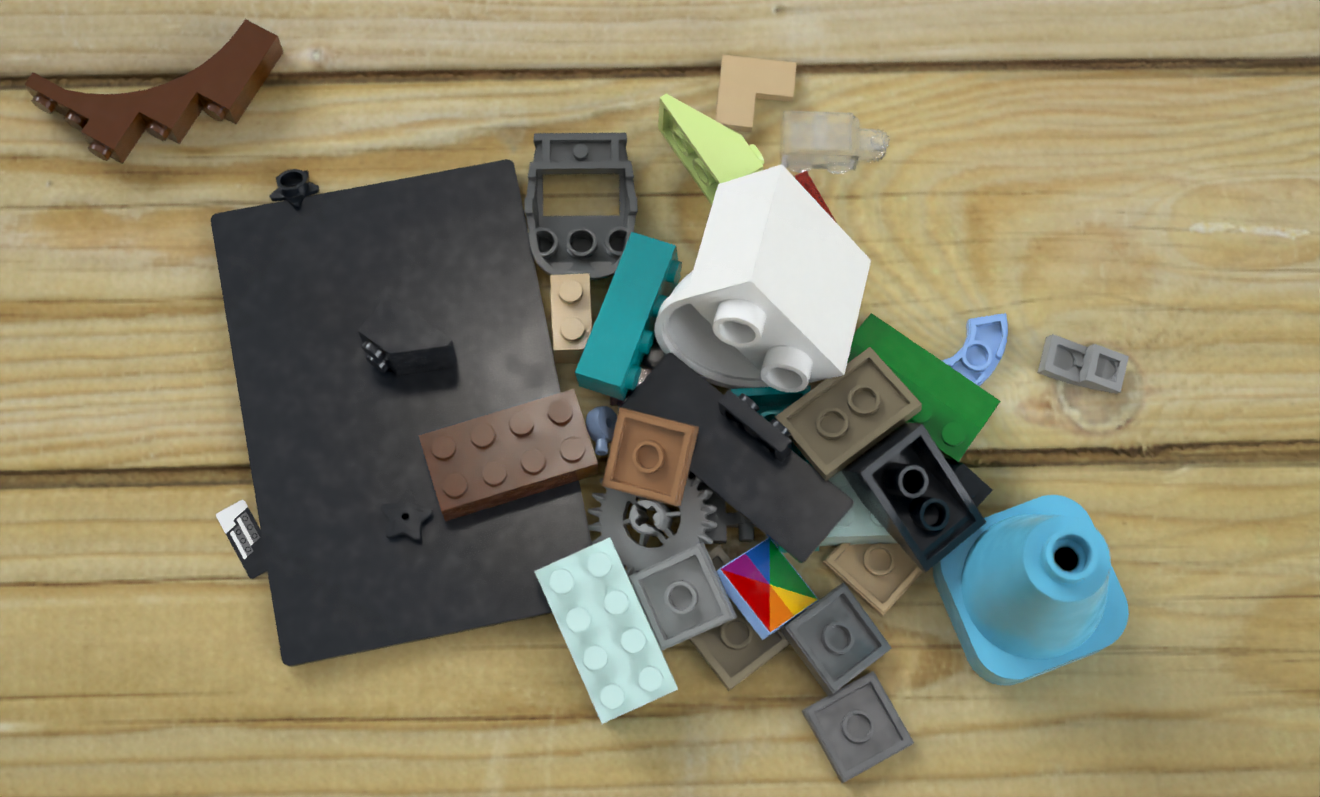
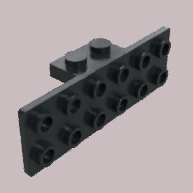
M671 352L667 353L619 407L698 426L699 430L689 471L799 563H804L853 506L854 502L848 495L829 480L825 481L816 469L792 451V440L788 438L791 433L783 424L776 419L768 422L757 413L760 410L758 405L743 393L736 396L728 390L723 395Z

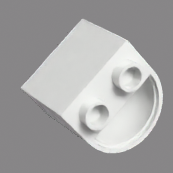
M782 164L720 183L717 186L694 269L677 284L671 295L662 303L659 309L654 329L656 340L665 355L670 352L711 384L729 389L772 387L783 392L802 391L808 386V383L845 375L871 260Z

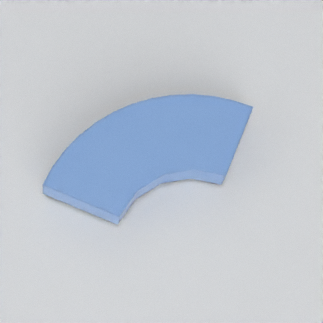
M1006 313L968 319L966 323L967 337L963 347L954 356L941 361L980 387L994 372L1004 353L1008 335Z

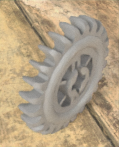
M689 471L681 506H678L680 511L671 512L670 508L663 502L605 487L607 490L605 494L592 493V497L601 503V507L588 509V513L599 517V521L589 525L588 529L601 532L602 534L592 541V545L610 537L623 566H627V575L630 576L702 542L704 544H712L713 539L705 531L716 528L717 523L708 520L707 515L714 513L717 507L707 505L705 501L712 496L713 492L710 489L700 491L699 488L703 482L697 477L690 479L692 473ZM632 503L633 506L629 513V519H626L629 504ZM646 509L656 512L653 515L655 526L645 523L649 519ZM680 517L681 522L678 531L674 534L671 530L673 518ZM626 525H632L633 529L641 533L639 544L631 537ZM650 536L658 537L663 543L660 547H646Z

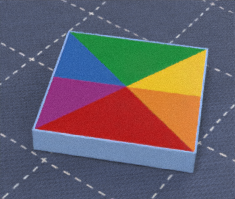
M770 538L762 541L717 570L727 595L762 640L819 601Z

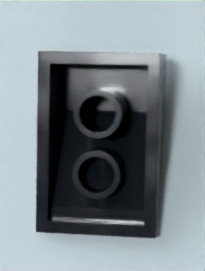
M905 422L841 470L865 507L923 572L931 569L987 523L923 424Z

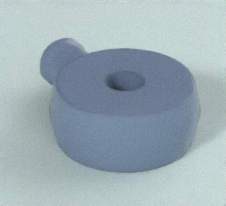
M608 406L595 407L586 416L588 434L596 442L595 453L600 456L608 454V443L612 442L617 421L616 413Z

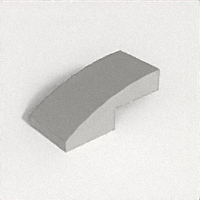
M1052 334L1046 337L1038 373L1073 385L1118 394L1122 389L1129 356L1097 344L1086 347Z

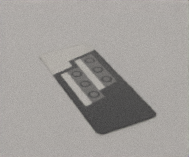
M240 500L218 512L216 517L249 578L254 579L266 572L267 566L261 530L246 502Z

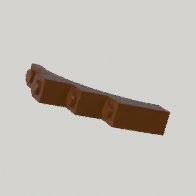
M245 19L232 38L202 65L184 76L146 90L118 94L82 93L66 90L34 72L24 85L32 95L33 99L31 101L35 106L48 114L56 111L64 115V120L68 124L81 131L89 144L88 150L102 160L108 161L111 157L123 164L145 130L161 141H166L169 138L180 144L202 110L217 121L222 122L223 119L237 124L282 56L283 49L277 35Z

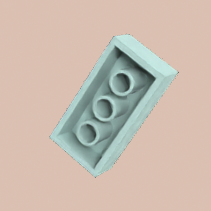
M610 537L534 571L602 724L678 690L677 684Z

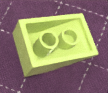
M668 94L660 97L658 129L711 205L713 204L718 184L763 170L764 159L762 154L754 144L748 145L741 134Z

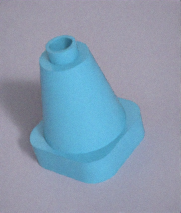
M1041 496L985 517L984 519L987 523L933 566L934 582L970 666L981 678L993 684L1003 686L1019 684L1091 656L1114 643L1122 635L1127 625L1128 603L1110 563L1107 543L1101 533L1094 527L1085 509L1074 500L1064 496ZM1067 547L1076 553L1078 564L1074 570L1063 571L1055 564L1054 553L1058 548Z

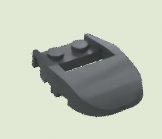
M534 133L535 153L533 162H530L525 214L529 230L530 248L535 261L548 275L590 273V280H600L613 276L630 234L634 232L635 219L638 212L632 163L628 161L626 151L627 134ZM619 174V215L543 216V175Z

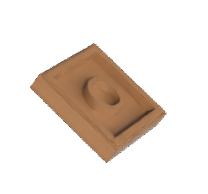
M619 408L602 486L666 504L681 506L699 427L628 408Z

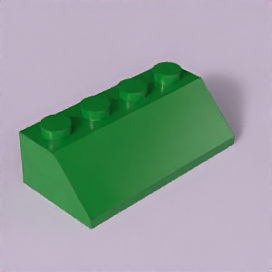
M871 313L854 333L847 363L871 347L922 404V410L907 422L923 424L945 458L959 462L1001 401Z

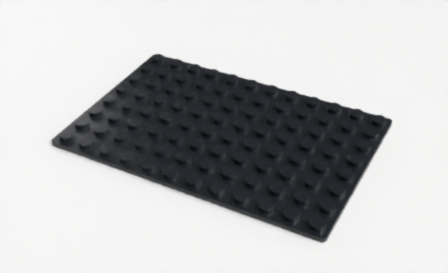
M505 159L306 196L299 207H293L285 200L214 214L211 217V227L282 662L288 667L552 614L553 612L534 571L592 545L579 480L445 521L419 439V435L561 393L514 163L511 160ZM390 294L452 339L458 363L453 369L397 376L388 369L385 373H382L366 360L368 354L361 348L363 343L358 329L384 297ZM409 490L412 492L416 504L432 509L433 514L422 523L421 539L419 541H415L407 535H398L389 539L386 537L389 519L380 508L382 504L398 503L403 494ZM403 514L402 519L408 520L409 514Z

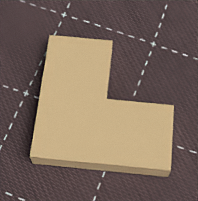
M722 54L715 121L733 131L752 133L755 98L785 102L793 101L797 63Z

